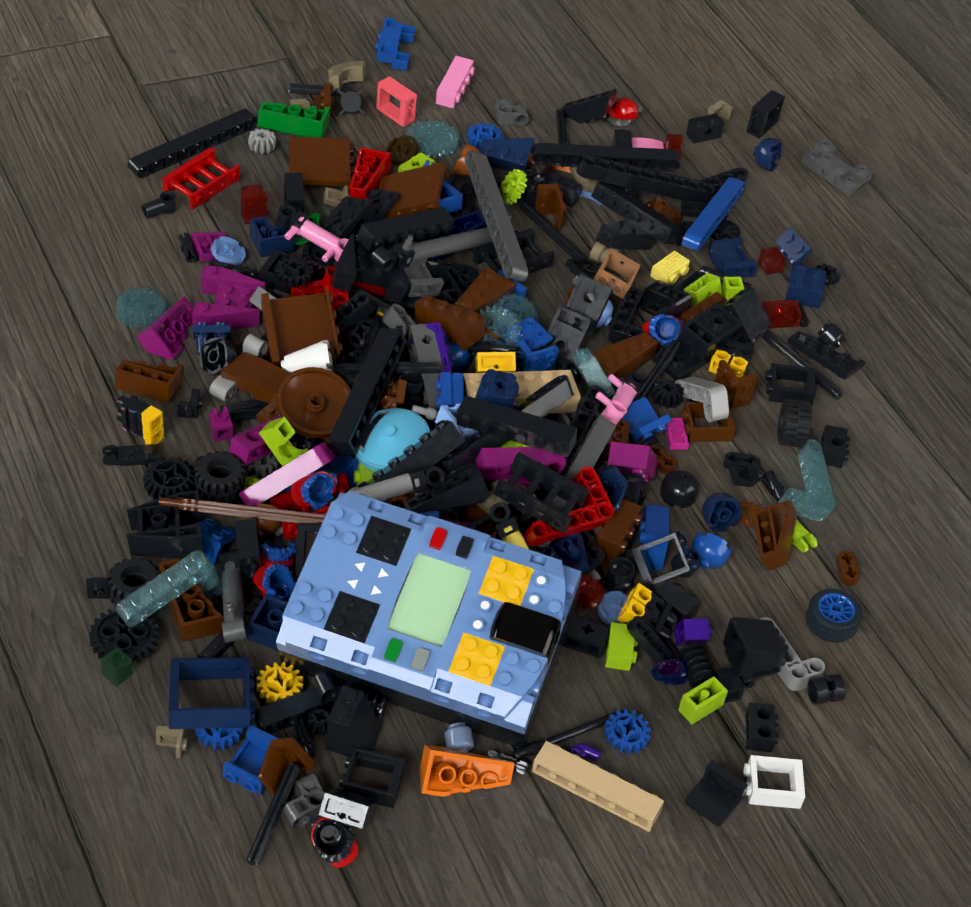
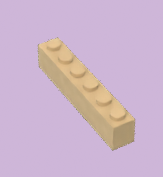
M546 741L534 759L533 773L648 832L651 831L661 813L664 800L660 799L657 795L640 789L637 785L631 784L619 778L616 774H611L601 769L596 764H591L581 759L576 754H571L561 749L556 744Z

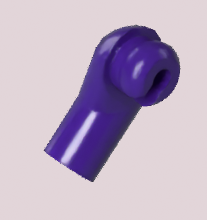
M581 743L571 747L569 753L576 754L581 759L588 757L597 761L601 751Z

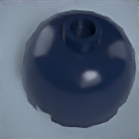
M768 138L761 141L758 146H755L753 155L757 165L762 169L772 172L776 169L778 164H775L777 159L780 160L781 140Z
M727 493L712 494L705 500L702 507L704 521L716 532L728 531L726 528L731 525L734 527L742 514V507L739 501Z

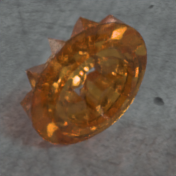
M745 500L742 503L739 502L742 507V514L738 523L745 526H755L753 511L760 510L759 505H754L752 501L750 503H747ZM750 510V513L746 516V511Z

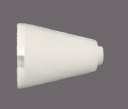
M323 340L284 356V360H281L282 369L291 374L302 368L317 367L334 373L332 354L328 351V348H330L329 341Z

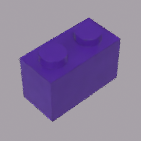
M683 619L674 626L675 646H685L692 642L703 644L708 641L712 636V626L708 623V619Z

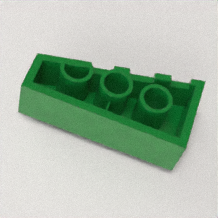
M262 102L258 109L257 127L265 130L279 131L280 133L294 134L299 137L322 138L329 125L330 107H324V109H316V106L301 108L298 104L287 107L284 103Z

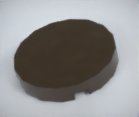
M402 135L398 139L394 138L388 144L386 152L391 153V162L393 164L401 165L419 153V145L413 137Z

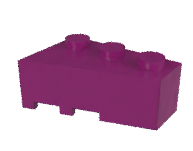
M611 442L608 465L616 466L618 470L626 474L643 476L642 483H649V480L655 481L658 458L650 446Z

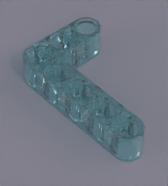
M809 439L798 453L806 491L789 488L777 504L790 500L797 512V516L825 521L834 510L835 501L822 447L816 440Z
M197 550L120 601L115 609L128 627H132L195 584L201 587L203 593L209 599L217 597L222 592V584L214 565L201 550Z

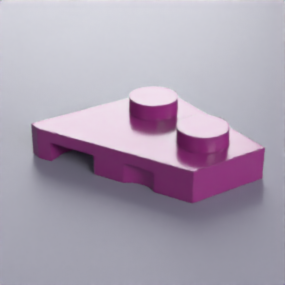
M225 232L192 233L191 239L200 261H217L211 252V246L215 239L225 237Z

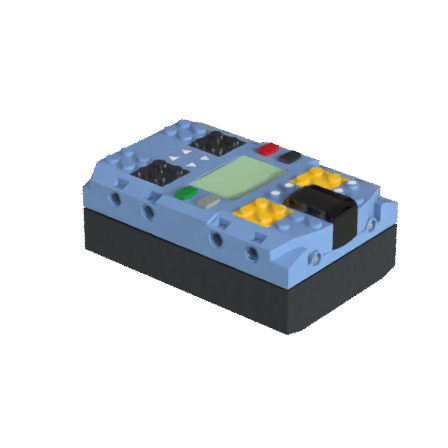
M351 491L346 494L340 492L338 498L330 504L282 615L283 622L276 645L281 663L285 662V667L293 665L294 671L299 670L300 673L315 677L321 672H329L337 686L351 687L354 685V689L359 690L361 687L365 694L370 690L372 698L376 693H379V700L387 696V703L448 724L465 723L474 733L521 749L525 747L573 616L579 598L582 571L562 565V560L492 538L488 534L430 515L428 517Z

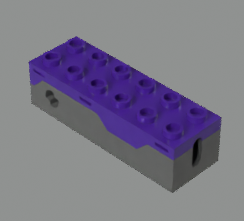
M440 323L411 325L407 342L410 362H440L442 366L440 373L450 372L452 374L453 364L448 359L449 347L445 345V331L441 330ZM440 373L415 374L424 380L422 392H420V407L434 408L439 412V407H436V396H439V391L435 390L436 379L439 380ZM427 419L433 427L437 424L435 422L436 419Z

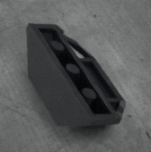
M613 89L568 102L559 110L563 109L564 115L578 123H589L596 118L598 120L603 119L612 109L617 90Z
M660 280L644 288L640 308L653 316L664 314L680 317L682 313L690 309L692 297L687 292Z

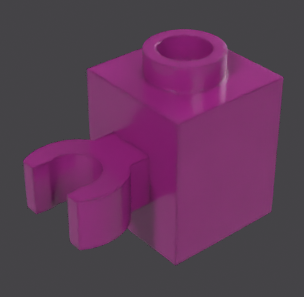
M224 406V410L217 411L214 408L213 412H209V427L214 442L229 440L233 437V424L226 406Z

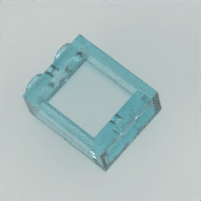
M581 348L577 350L571 358L588 387L590 388L592 385L602 387L606 397L616 393L597 359L589 349Z

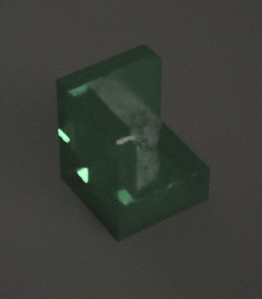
M118 647L101 658L102 675L115 687L119 686L133 675L132 659Z

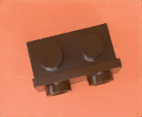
M324 83V89H321L320 96H314V106H316V109H324V107H330L331 109V83Z
M399 379L390 388H387L385 396L380 400L377 407H380V410L398 408L404 403L407 381Z

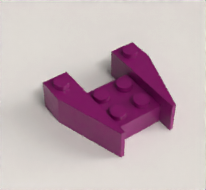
M204 265L201 275V293L215 294L217 296L215 304L195 302L192 313V330L193 325H196L197 322H207L208 325H215L216 322H226V325H230V330L259 327L260 309L253 308L254 304L249 300L258 286L265 288V282L223 267Z

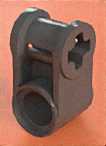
M395 303L392 304L382 318L389 328H400L404 337L409 336L410 326L416 325L405 309Z

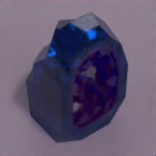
M675 658L658 662L650 671L655 680L664 684H672V686L685 684L687 678L683 661Z

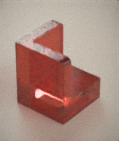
M667 134L664 149L679 151L681 160L683 136L681 134Z
M775 246L761 249L758 263L766 275L782 272L785 258Z

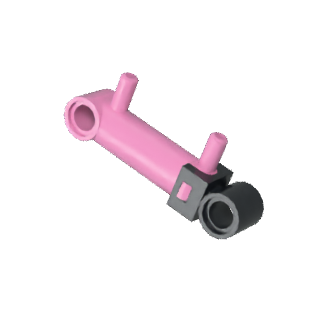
M289 204L279 207L276 224L282 229H288L285 234L287 240H290L293 236L298 238L301 235L327 251L322 256L324 262H328L333 255L338 262L349 239H340L310 221L309 215L300 210L296 213V209Z
M630 372L623 381L613 374L608 376L607 380L618 387L611 400L601 392H598L595 398L607 406L601 415L615 425L627 413L628 407L645 384L644 379L636 372Z

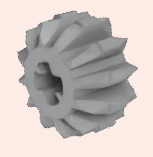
M263 128L251 131L248 138L250 150L262 155L263 153L269 154L270 151H274L276 145L274 132H270L269 129L263 130Z

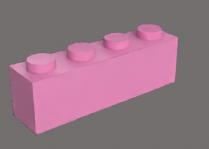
M455 56L437 89L435 104L454 108L456 103L460 102L461 94H464L466 85H469L470 76L473 77L474 60Z

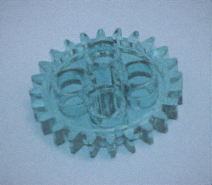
M423 119L422 123L420 121H417L416 124L412 123V127H408L406 132L407 136H411L417 141L419 152L427 154L428 157L433 155L436 158V155H439L442 158L443 154L448 156L449 152L453 153V150L457 149L459 143V135L457 130H454V126L449 127V123L444 124V121L438 122L437 119L435 121Z
M494 305L493 309L487 306L486 311L480 309L481 315L486 316L485 328L506 340V343H503L485 332L484 339L480 343L489 341L491 344L515 346L517 341H519L518 338L523 336L518 333L522 327L518 325L520 320L515 319L517 315L511 313L512 311L509 309L505 310L503 306L498 307ZM494 319V323L490 326V322ZM508 328L507 333L503 335L504 330Z

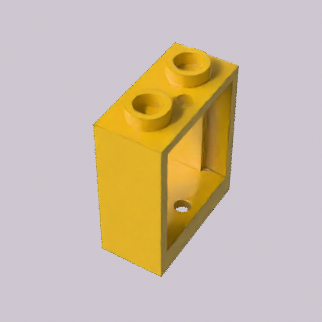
M477 352L475 357V373H486L488 369L515 372V352Z

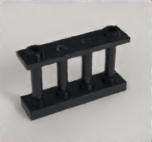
M533 228L515 233L520 249L529 247L536 255V257L529 259L522 251L528 268V274L553 265L555 252L552 250L543 253L536 246ZM493 241L474 248L473 262L476 265L485 262L495 272L502 270L492 260L498 257Z
M518 452L510 468L513 474L507 482L499 479L493 494L565 533L572 520V517L568 516L574 505L582 508L590 490ZM521 476L531 481L525 492L514 486ZM538 486L549 491L543 502L532 496ZM556 496L567 501L561 511L550 506Z

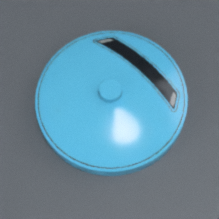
M390 408L377 411L371 419L355 456L366 468L373 471L383 470L388 466L387 463L392 458L400 457L406 447L411 444L414 446L420 441L419 438L424 433H430L428 424L420 415L407 409Z

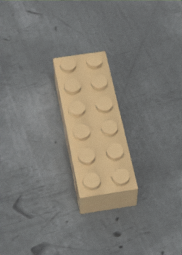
M571 370L505 372L512 373L517 378L516 381L519 385V392L515 399L517 404L554 378L567 375L574 395L549 413L576 412L581 396ZM485 373L463 374L464 398L466 395L475 398Z

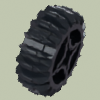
M164 456L162 461L157 459L155 463H150V466L146 468L143 476L144 488L148 496H151L153 500L179 492L194 491L196 489L193 465H189L187 460L182 462L181 457L177 460L173 456L171 459H166Z

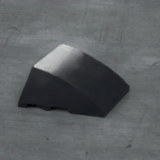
M436 259V261L427 260L425 264L433 278H442L444 281L439 296L433 297L447 301L450 304H455L478 277L474 268L454 262L449 265L443 263L440 259Z

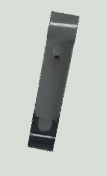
M238 549L219 552L224 617L222 630L225 642L227 643L247 639L248 635L244 614V576L238 558Z

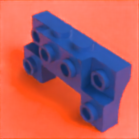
M385 17L382 32H379L376 43V61L392 63L393 69L407 70L410 54L398 51L400 42L413 43L415 26L401 24L393 18Z

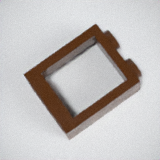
M685 402L684 409L680 412V418H683L688 441H732L736 427L729 402V416L727 419L719 420L721 427H694L692 418H705L703 403Z

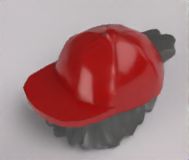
M618 98L614 101L612 109L607 113V121H610V124L617 127L627 126L637 118L638 112L642 111L643 106L635 103L630 98Z

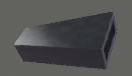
M621 220L601 225L595 241L612 249L650 250L656 238L628 220Z

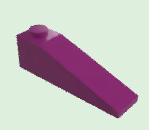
M185 296L182 297L142 330L136 338L147 352L169 360L174 359L183 348L182 342L187 336V327L192 322L193 307Z

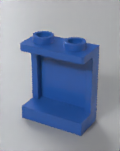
M250 725L246 731V740L230 762H224L223 777L231 783L243 786L249 792L262 795L267 787L259 780V771L270 741L279 738Z

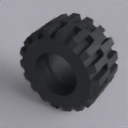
M786 398L783 402L777 430L780 445L805 446L809 437L812 420V408L809 401Z
M215 451L213 454L210 452L207 453V456L203 455L200 461H197L195 467V489L199 490L203 500L208 499V501L229 503L230 500L235 501L237 497H240L239 493L245 489L244 463H242L239 457L236 458L235 454H228L226 451L223 453Z
M131 557L129 560L125 558L122 559L121 563L117 562L115 567L110 569V574H108L111 603H114V606H118L121 610L124 609L125 605H127L128 610L136 606V611L142 608L150 610L152 605L156 606L162 593L161 572L158 570V566L156 564L152 565V561H145V558L142 557L139 559ZM135 583H137V584H142V585L137 586V587L128 586V585H130V584H135Z

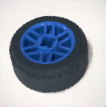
M825 589L816 593L812 597L806 612V622L809 629L819 638L829 642L849 640L857 632L862 619V610L856 599L838 589Z

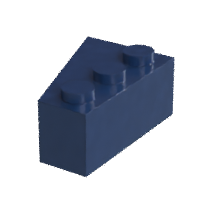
M535 138L482 139L479 151L487 156L491 167L512 172L514 169L527 170L533 153Z

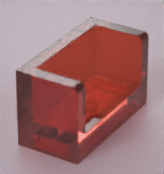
M797 300L763 301L762 306L771 322V325L766 329L799 326L802 312Z

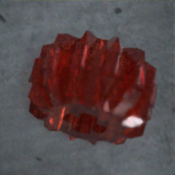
M591 575L581 576L579 598L577 601V606L582 605L583 609L589 608L590 610L600 605L605 593L602 589V584H599L597 579H592Z

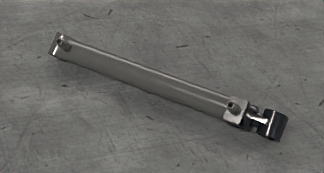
M512 225L514 232L518 233L519 231ZM488 227L413 244V236L409 235L405 242L395 243L394 248L389 250L385 247L377 248L372 253L371 260L383 272H387L394 266H398L400 269L410 267L411 262L479 247L492 242Z

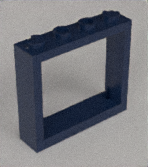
M249 657L171 659L169 729L250 727V718H255L254 667H249ZM243 679V707L179 708L180 680Z

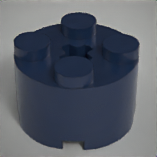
M488 369L481 379L475 398L512 408L519 392L516 376L512 373Z

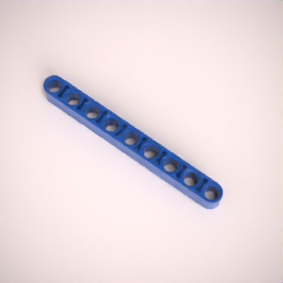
M729 177L687 230L682 246L700 251L740 198L746 182Z

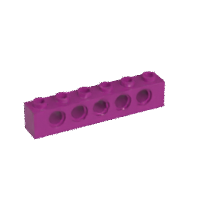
M280 415L232 437L229 454H235L236 458L239 457L245 466L271 454L272 451L259 432L268 422L281 418ZM295 432L289 441L293 443L296 439L305 436Z

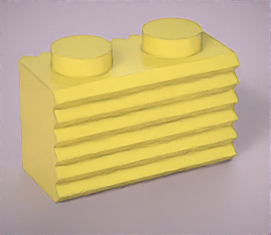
M674 250L652 266L650 276L666 284H674L678 278L688 273L690 261Z

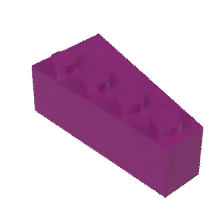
M534 447L482 448L475 460L476 468L483 479L495 482L499 479H509L513 471L510 468L518 452L560 475L566 466L565 456ZM522 476L518 479V482L524 486H529L531 483L530 480Z

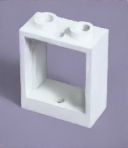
M750 755L748 764H744L743 770L744 776L747 777L746 784H748L745 795H748V803L801 809L805 799L802 760ZM757 771L788 773L790 791L758 788Z

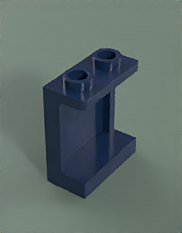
M741 237L710 242L708 255L716 270H720L721 273L728 276L754 277L757 262L755 259L748 260L741 247L743 242Z

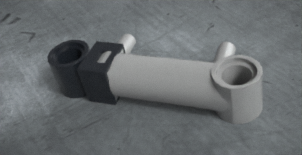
M431 464L426 465L422 470L420 468L409 470L403 475L360 488L354 487L349 491L382 502L395 496L412 492L417 496L421 492L428 490L427 484L434 487V483L437 481L444 482L445 474L439 467ZM432 471H436V478L430 481L429 474Z

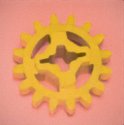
M275 662L272 668L266 665V671L260 670L259 677L256 678V691L260 692L261 699L266 697L267 704L271 701L276 702L303 691V676H299V670L293 671V665L285 667V662H283L281 666H278Z

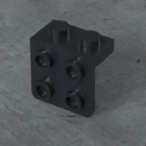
M711 760L706 767L703 778L687 795L684 802L714 825L721 826L743 800L748 784L727 771L722 765Z

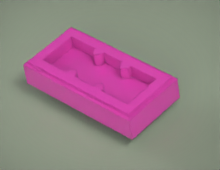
M671 418L672 421L665 430L669 449L688 450L689 443L683 418Z

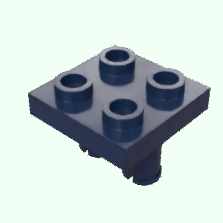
M197 322L196 325H193V339H197L196 354H200L202 347L204 350L206 346L204 344L208 339L220 338L226 341L230 339V325H226V322H216L215 325H208L207 322Z
M580 532L551 542L547 548L544 547L541 551V554L562 560V565L582 571V573L590 570L583 536Z

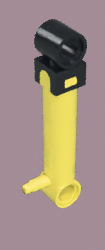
M503 502L492 505L490 516L494 524H496L495 527L501 540L528 549L514 517L511 518L512 515L508 505ZM504 510L506 515L504 518L499 519L495 516L496 512Z

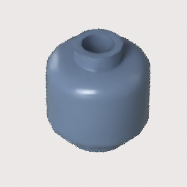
M454 723L448 726L444 733L447 748L468 752L474 747L472 729L469 726H466L465 723Z

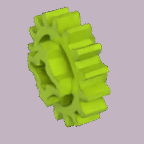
M514 169L513 172L509 171V175L505 176V180L502 181L499 187L505 204L512 205L513 202L517 203V199L521 198V193H524L527 187L525 183L528 179L525 172Z

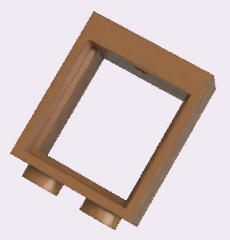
M610 248L593 280L613 288L612 293L623 299L641 265ZM605 266L627 278V281L625 282L605 271Z

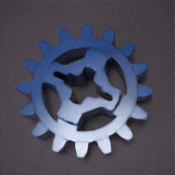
M483 122L480 125L475 123V126H470L467 134V140L470 141V145H475L476 148L480 147L482 139L503 138L500 128H495V125L490 126L489 123L484 125Z
M243 728L195 729V734L198 736L199 743L204 742L205 748L212 745L213 751L217 747H221V750L224 751L226 745L230 748L233 747V741L239 743L240 736H243Z
M624 709L623 713L616 710L615 715L610 714L608 720H606L603 734L607 736V743H613L612 749L618 747L619 753L626 750L627 754L630 755L633 750L637 754L640 748L645 749L646 744L650 740L651 728H647L649 722L642 721V714L636 716L635 710L631 714L628 713L627 709Z

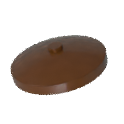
M317 367L302 368L289 374L281 383L276 399L277 410L280 417L285 416L296 433L310 438H326L331 435L351 389L340 376L329 370Z

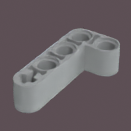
M249 334L244 340L243 352L267 361L268 342L253 334ZM219 375L211 384L209 393L224 402H228L241 389L237 388L236 382L222 378Z
M694 376L675 381V384H680V388L683 389L682 397L703 403L704 415L708 422L728 418V395L723 384Z
M768 617L760 618V620H770L773 622L775 628L780 632L783 643L788 647L789 656L785 666L778 667L780 670L778 675L790 690L799 691L807 688L809 678L823 675L825 663L821 659L814 657L801 661L776 623Z

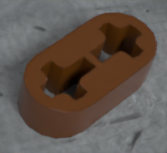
M650 445V448L658 458L657 469L666 475L671 471H675L677 466L676 459L660 446Z
M842 551L839 553L836 561L840 579L845 585L854 586L860 577L856 557L849 551Z

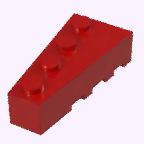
M360 147L357 164L355 165L354 175L352 176L349 188L350 197L365 199L373 189H379L381 177L389 175L392 170L391 153Z

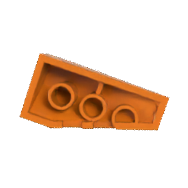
M425 744L420 764L421 793L444 797L459 792L466 793L470 792V790L510 785L515 763L456 749Z

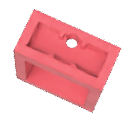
M390 76L378 82L376 109L402 127L415 121L417 94ZM390 94L401 101L400 108L389 102Z

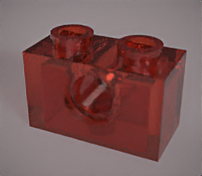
M262 185L241 187V216L244 224H250V219L267 215L265 202L268 201L267 192L263 191Z

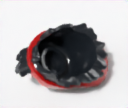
M319 814L317 817L310 819L309 824L313 826L311 840L315 846L314 850L317 851L318 855H321L322 860L329 862L333 867L342 868L349 865L357 857L358 845L355 841V835L350 831V827L342 822L320 816Z

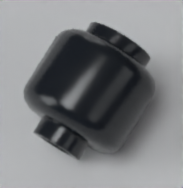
M826 323L817 333L819 335L818 340L823 345L838 348L844 341L842 339L844 332L834 323Z
M687 549L688 553H691L694 557V569L677 575L678 577L689 578L699 569L701 565L700 556L695 550ZM680 552L671 560L672 571L685 567Z

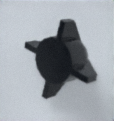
M363 86L355 92L345 91L344 93L336 88V91L341 95L339 99L341 106L338 112L339 116L345 111L352 113L357 110L362 115L366 114L360 108L361 97L359 94L363 91Z

